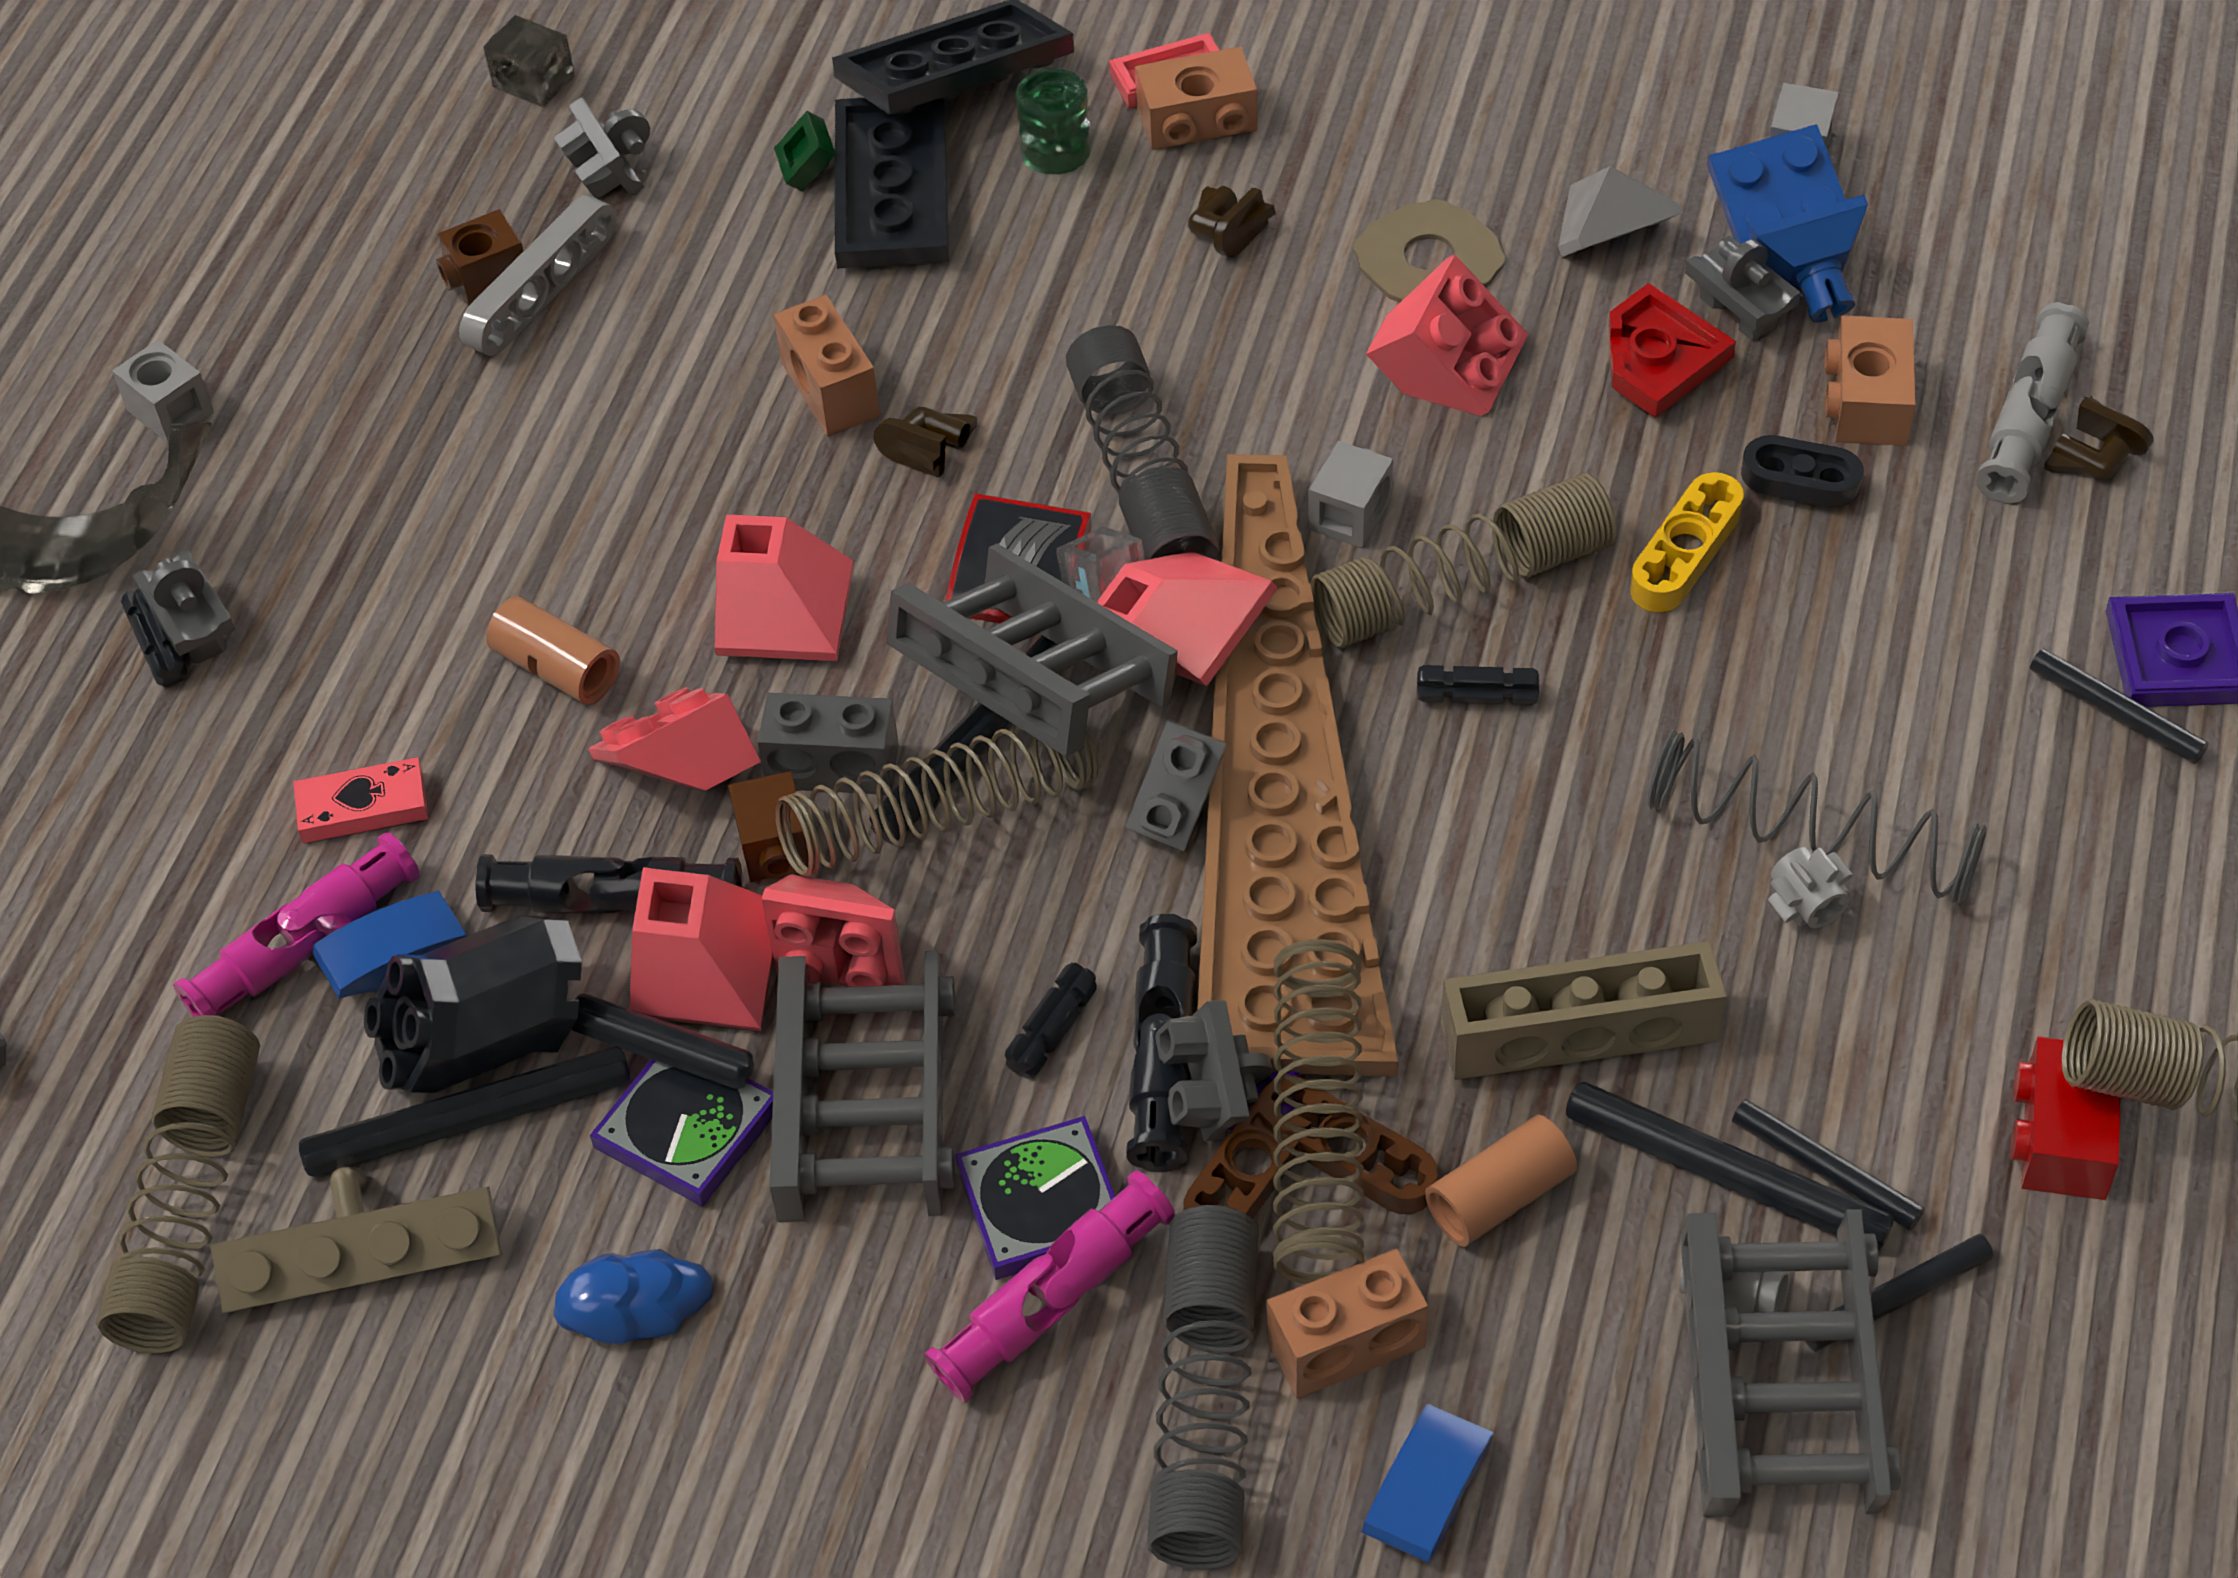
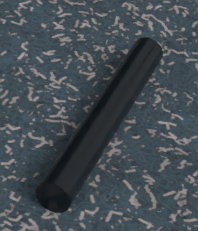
M2044 648L2040 649L2031 662L2030 670L2193 764H2197L2206 752L2209 742Z
M1744 1099L1736 1109L1732 1118L1734 1124L1860 1201L1890 1213L1893 1221L1909 1231L1919 1222L1925 1210L1924 1206L1748 1099Z
M1976 1234L1870 1290L1873 1322L1993 1258V1250L1988 1240L1982 1234ZM1844 1304L1832 1311H1845ZM1838 1340L1805 1342L1811 1350L1817 1352Z

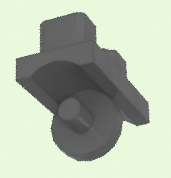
M582 97L570 104L568 107L577 121L556 135L554 139L575 168L578 167L575 169V172L594 198L600 199L619 184H622L631 197L643 189L644 185L624 155H638L643 152L651 130L645 116L637 110L628 109L621 111L617 109L609 114V120L604 126L603 123L597 120Z
M1729 235L1722 239L1709 253L1700 257L1694 256L1687 260L1685 274L1701 286L1700 299L1713 309L1728 308L1739 317L1738 330L1751 341H1758L1777 329L1780 316L1799 305L1801 293L1766 265L1768 250L1757 240H1749L1740 244Z
M188 549L178 553L173 560H161L155 570H142L132 575L136 587L179 656L187 653L193 663H201L225 651L227 647L223 636L235 631L234 624Z
M1167 720L1125 828L1179 850L1186 851L1229 743L1197 732L1172 720Z
M1226 1000L1207 1001L1192 1016L1168 1020L1156 1032L1155 1039L1159 1059L1164 1064L1188 1063L1192 1080L1178 1081L1169 1089L1168 1106L1172 1124L1201 1127L1203 1141L1223 1140L1227 1137L1226 1130L1229 1127L1245 1121L1249 1117L1247 1105L1259 1101L1256 1082L1267 1078L1273 1072L1269 1055L1249 1053L1246 1036H1233Z

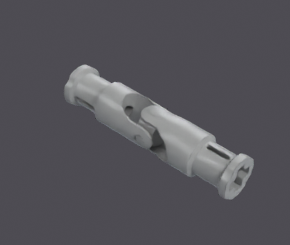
M2055 302L2047 304L2039 312L2036 325L2038 333L2036 338L2027 343L2015 373L2012 387L2008 392L1990 438V458L1981 464L1977 473L1976 486L1983 495L1991 500L2011 504L2020 502L2028 494L2031 481L2030 469L2040 461L2059 410L2058 406L2064 392L2068 388L2077 363L2076 346L2085 340L2088 333L2089 319L2082 310L2074 305Z

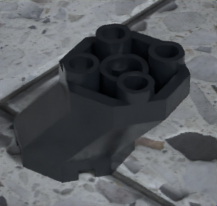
M518 915L423 955L397 954L392 956L387 966L386 976L379 987L378 998H370L364 1011L365 1032L368 1037L375 1038L374 1045L380 1062L379 1079L381 1086L387 1090H403L410 1093H436L533 1052L558 1053L578 1019L579 1000L567 999L568 980L581 981L582 960L569 922L544 916Z

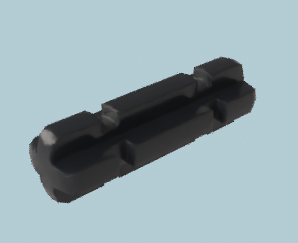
M138 588L135 591H126L122 596L121 603L156 684L169 687L173 682H182L188 672L182 656L177 654Z
M1423 665L1419 667L1417 672V697L1422 702H1443V697H1452V703L1503 704V699H1512L1513 705H1534L1539 698L1540 677L1538 671L1534 668H1513L1512 673H1504V667L1453 666V671H1444V666Z
M1070 963L1064 967L1054 981L1058 988L1051 987L1022 1026L1026 1033L1017 1034L1005 1050L1006 1066L1012 1072L1019 1073L1025 1078H1032L1039 1073L1048 1060L1044 1053H1051L1055 1050L1081 1013L1077 1006H1085L1097 990L1096 975L1090 969L1083 968L1077 963Z

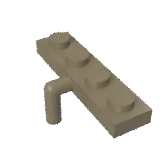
M342 1167L335 1170L331 1175L330 1185L337 1218L210 1244L222 1313L502 1254L490 1187H482L364 1212L361 1192L367 1185V1177L361 1169L355 1167Z

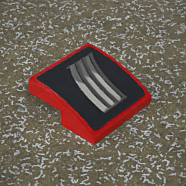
M975 493L957 547L945 601L985 584L988 550L990 546L997 543L1077 590L1075 580L1077 581L1076 573L1092 530L1091 513ZM995 606L970 617V619L998 624L1013 618Z

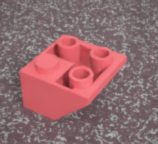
M1454 254L1444 260L1387 314L1366 355L1403 394L1482 416L1489 413L1529 334Z
M726 515L716 562V655L837 661L854 571L853 560L787 517Z
M1191 551L1124 564L1097 603L1176 649L1178 654L1175 674L1207 687L1252 623L1259 617L1261 611L1278 587L1271 580Z
M685 687L662 697L654 703L658 710L657 713L635 720L633 715L622 718L600 730L603 741L587 748L593 760L690 789L704 791L761 762L729 695L706 693L704 688L690 692L689 688Z
M643 867L632 929L629 1009L660 1020L762 1032L773 962V954L761 901L762 895L710 875Z
M790 874L765 888L761 901L777 975L779 957L806 956L810 982H824L848 987L906 985L895 909L856 885Z

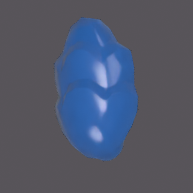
M662 1249L640 1251L627 1256L609 1253L583 1263L568 1275L555 1295L554 1318L563 1329L576 1331L591 1339L608 1344H623L635 1339L657 1338L676 1333L685 1318L699 1311L712 1298L714 1285L712 1277L702 1265L674 1258Z

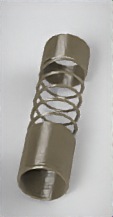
M1582 473L1581 475H1576V477L1549 485V487H1544L1543 490L1539 489L1537 492L1527 494V496L1500 504L1494 513L1493 521L1482 514H1473L1467 521L1465 532L1454 525H1444L1439 531L1437 543L1424 535L1416 536L1410 544L1408 554L1396 546H1388L1381 556L1380 566L1367 557H1359L1358 560L1354 559L1352 562L1348 561L1347 564H1342V566L1315 574L1311 581L1314 609L1322 629L1335 646L1345 648L1351 644L1367 640V638H1372L1373 635L1378 636L1379 633L1383 634L1384 631L1389 632L1393 620L1398 625H1404L1405 612L1394 584L1385 572V561L1390 552L1399 553L1408 562L1410 581L1415 597L1422 610L1432 615L1434 603L1429 586L1413 560L1414 547L1418 541H1425L1436 550L1437 564L1443 586L1450 599L1460 604L1463 597L1462 588L1453 565L1442 550L1441 544L1444 533L1449 530H1454L1464 539L1465 553L1471 575L1478 588L1482 592L1488 593L1491 582L1487 566L1478 548L1470 538L1471 524L1475 520H1483L1492 528L1493 543L1498 562L1508 580L1515 583L1518 580L1519 574L1523 577H1531L1537 573H1542V571H1547L1553 567H1558V565H1563L1569 561H1574V559L1595 553L1596 550L1600 551L1607 546L1611 547L1616 539L1617 526L1613 507L1605 489L1592 475ZM1499 540L1501 543V547L1507 557V560L1513 567L1514 577L1509 572L1504 562V558L1500 549ZM1471 550L1475 554L1476 559L1481 567L1485 580V586L1482 584L1476 572L1472 559ZM1443 562L1452 577L1457 597L1448 583ZM1415 574L1424 589L1428 607L1420 594ZM1387 586L1389 587V590L1395 600L1399 612V617L1397 616L1395 609L1392 605Z
M2092 998L2084 1001L2077 1008L2068 1025L2062 1051V1070L2065 1080L2072 1087L2077 1086L2079 1089H2090L2092 1092L2097 1091L2105 1095L2110 1094L2112 1097L2117 1096L2118 1098L2123 1097L2131 1101L2136 1100L2139 1103L2143 1102L2165 1109H2180L2191 1098L2197 1087L2204 1059V1040L2201 1033L2206 1032L2213 1036L2217 1047L2205 1065L2198 1086V1111L2205 1118L2213 1114L2219 1105L2226 1077L2224 1047L2231 1041H2237L2238 1034L2231 1035L2221 1042L2216 1031L2207 1025L2198 1027L2193 1022H2187L2186 1020H2175L2173 1017L2168 1018L2160 1014L2155 1015L2147 1011L2142 1012L2139 1009H2129L2126 1006L2122 1007L2113 1003L2109 1004L2106 1001H2096ZM2219 1055L2217 1090L2212 1104L2205 1111L2203 1104L2204 1090L2209 1072ZM2238 1077L2231 1100L2232 1119L2237 1125Z
M199 1015L184 1019L176 1025L151 1116L155 1130L146 1137L143 1146L148 1160L137 1168L135 1175L140 1191L129 1199L126 1208L132 1222L120 1231L118 1238L119 1245L124 1254L120 1255L111 1264L95 1323L105 1338L126 1349L144 1353L169 1352L184 1345L188 1337L200 1289L196 1277L202 1275L205 1268L197 1258L175 1249L151 1247L139 1248L129 1252L125 1239L127 1233L136 1226L142 1233L152 1239L174 1247L186 1249L200 1248L211 1243L213 1237L206 1227L195 1221L166 1215L149 1216L137 1220L133 1209L135 1202L145 1195L150 1202L177 1215L197 1218L208 1217L219 1212L220 1204L216 1198L204 1190L177 1184L155 1185L145 1189L142 1176L144 1170L152 1164L164 1175L187 1185L212 1187L227 1180L228 1174L222 1165L202 1156H223L234 1151L236 1146L234 1141L237 1140L261 1047L257 1036L251 1030L232 1019L220 1016ZM160 1133L166 1141L179 1149L193 1154L173 1153L153 1158L150 1146L152 1139ZM229 1145L228 1148L225 1149V1150H219V1151L203 1150V1149H215V1148L225 1147V1146ZM170 1159L198 1161L219 1170L221 1177L216 1181L188 1179L172 1173L161 1166L158 1161ZM163 1190L190 1192L211 1201L213 1208L209 1211L200 1212L179 1209L163 1203L152 1196L150 1192ZM161 1221L180 1223L196 1228L203 1232L206 1237L202 1242L187 1243L175 1241L157 1235L142 1224ZM151 1253L173 1255L190 1261L198 1268L195 1273H190L184 1267L168 1260L155 1257H134V1255Z

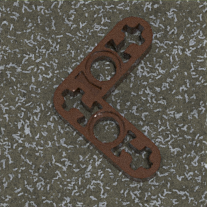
M1292 1076L1299 1080L1308 1081L1297 1076ZM1284 1077L1281 1079V1090L1283 1092L1296 1085ZM1274 1080L1264 1087L1258 1095L1259 1101L1253 1102L1249 1107V1117L1235 1126L1190 1186L1183 1200V1211L1191 1207L1218 1205L1225 1195L1226 1183L1233 1190L1227 1199L1226 1207L1237 1209L1253 1219L1275 1189L1273 1177L1279 1170L1274 1163L1273 1154L1279 1145L1274 1139V1127L1279 1121L1274 1114V1103L1279 1097L1274 1090ZM1304 1088L1286 1096L1291 1100L1296 1099V1102L1304 1105L1323 1103L1347 1104L1325 1090ZM1353 1108L1363 1117V1124L1354 1133L1359 1134L1365 1140L1367 1147L1361 1155L1354 1157L1363 1165V1173L1352 1182L1364 1190V1196L1392 1212L1414 1214L1424 1210L1428 1206L1425 1190L1437 1181V1165L1433 1157L1422 1147ZM1305 1112L1301 1116L1295 1115L1287 1121L1305 1129H1311L1312 1124L1317 1128L1344 1130L1356 1124V1117L1346 1112L1330 1114ZM1325 1116L1326 1118L1320 1124L1321 1117ZM1285 1125L1280 1129L1283 1141L1298 1133ZM1306 1136L1287 1144L1295 1150L1309 1154L1333 1153L1328 1146V1142L1332 1137H1316L1311 1139V1136ZM1257 1148L1267 1153L1272 1163L1261 1174L1247 1175L1235 1167L1233 1159L1241 1150ZM1284 1149L1280 1153L1283 1165L1297 1158V1156ZM1380 1150L1384 1151V1165L1377 1162L1374 1173H1369L1377 1160L1378 1152ZM1343 1160L1330 1162L1307 1161L1334 1178H1345L1356 1173V1166ZM1409 1169L1418 1173L1417 1185L1409 1182L1403 1189L1393 1185L1394 1173L1403 1176ZM1283 1173L1282 1176L1280 1177V1181H1281V1180L1283 1179V1177L1285 1176L1284 1173Z

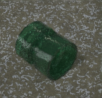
M1057 68L1035 71L1023 78L1017 86L1016 105L1017 117L1020 123V153L1024 163L1031 169L1044 174L1060 175L1076 170L1086 162L1091 150L1090 124L1087 119L1089 113L1088 89L1084 80L1074 72Z

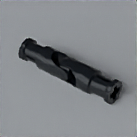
M482 854L477 863L475 880L476 901L481 912H492L496 906H530L535 913H616L622 910L635 913L643 867L710 875L743 888L742 865L739 858H728L725 864L687 863L684 857L653 856L637 858L633 861H623L617 857L536 855L533 861H496L492 854ZM583 873H594L590 893L588 894L580 890L574 883L573 877Z
M1176 914L1153 915L1139 926V942L1145 949L1144 965L1140 967L1136 974L1133 1039L1136 1055L1131 1071L1129 1109L1135 1115L1134 1138L1127 1143L1126 1157L1131 1165L1150 1172H1167L1178 1169L1181 1164L1187 1161L1188 1152L1187 1144L1181 1139L1182 1126L1172 1124L1168 1097L1169 1089L1178 1081L1191 1080L1184 1067V1063L1164 1064L1159 1059L1155 1039L1156 1032L1168 1020H1172L1171 1018H1182L1194 1014L1195 973L1189 966L1190 949L1197 943V927L1193 921Z

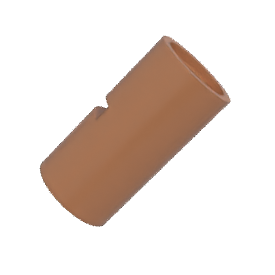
M515 596L506 600L496 610L488 625L486 641L491 650L530 673L538 675L542 680L583 704L591 705L598 702L608 693L617 678L620 668V657L615 650L521 596Z
M1535 1115L1427 1187L1425 1190L1426 1202L1432 1216L1442 1231L1457 1245L1466 1247L1515 1214L1518 1210L1527 1206L1574 1174L1577 1170L1576 1157L1571 1145L1560 1129L1545 1116Z

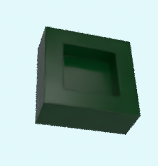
M806 111L774 147L785 183L802 192L817 175L827 169L830 161L836 155L824 119L809 111Z

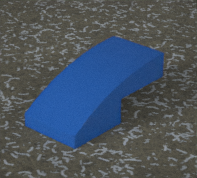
M440 891L394 903L350 922L316 942L313 946L312 954L339 999L378 990L386 976L387 966L392 956L397 954L423 955L465 938L467 935Z
M1427 1404L1387 1473L1364 1521L1362 1533L1429 1563L1457 1517L1461 1498L1486 1458L1494 1432Z

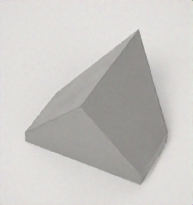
M1609 166L1570 185L1558 244L1561 257L1589 246L1593 247L1611 239L1630 234L1646 226L1661 223L1682 214L1679 203Z

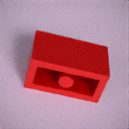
M2037 1036L2030 1062L2018 1061L2013 1088V1101L2025 1103L2024 1120H2015L2011 1140V1160L2022 1161L2021 1189L2106 1200L2119 1165L2120 1098L2069 1085L2065 1080L2062 1070L2064 1040Z

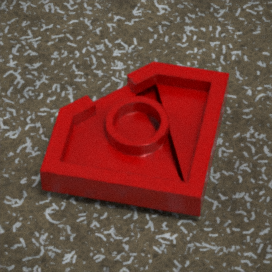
M1647 283L1609 313L1608 336L1612 388L1655 418L1734 358L1736 346L1734 339L1650 283Z

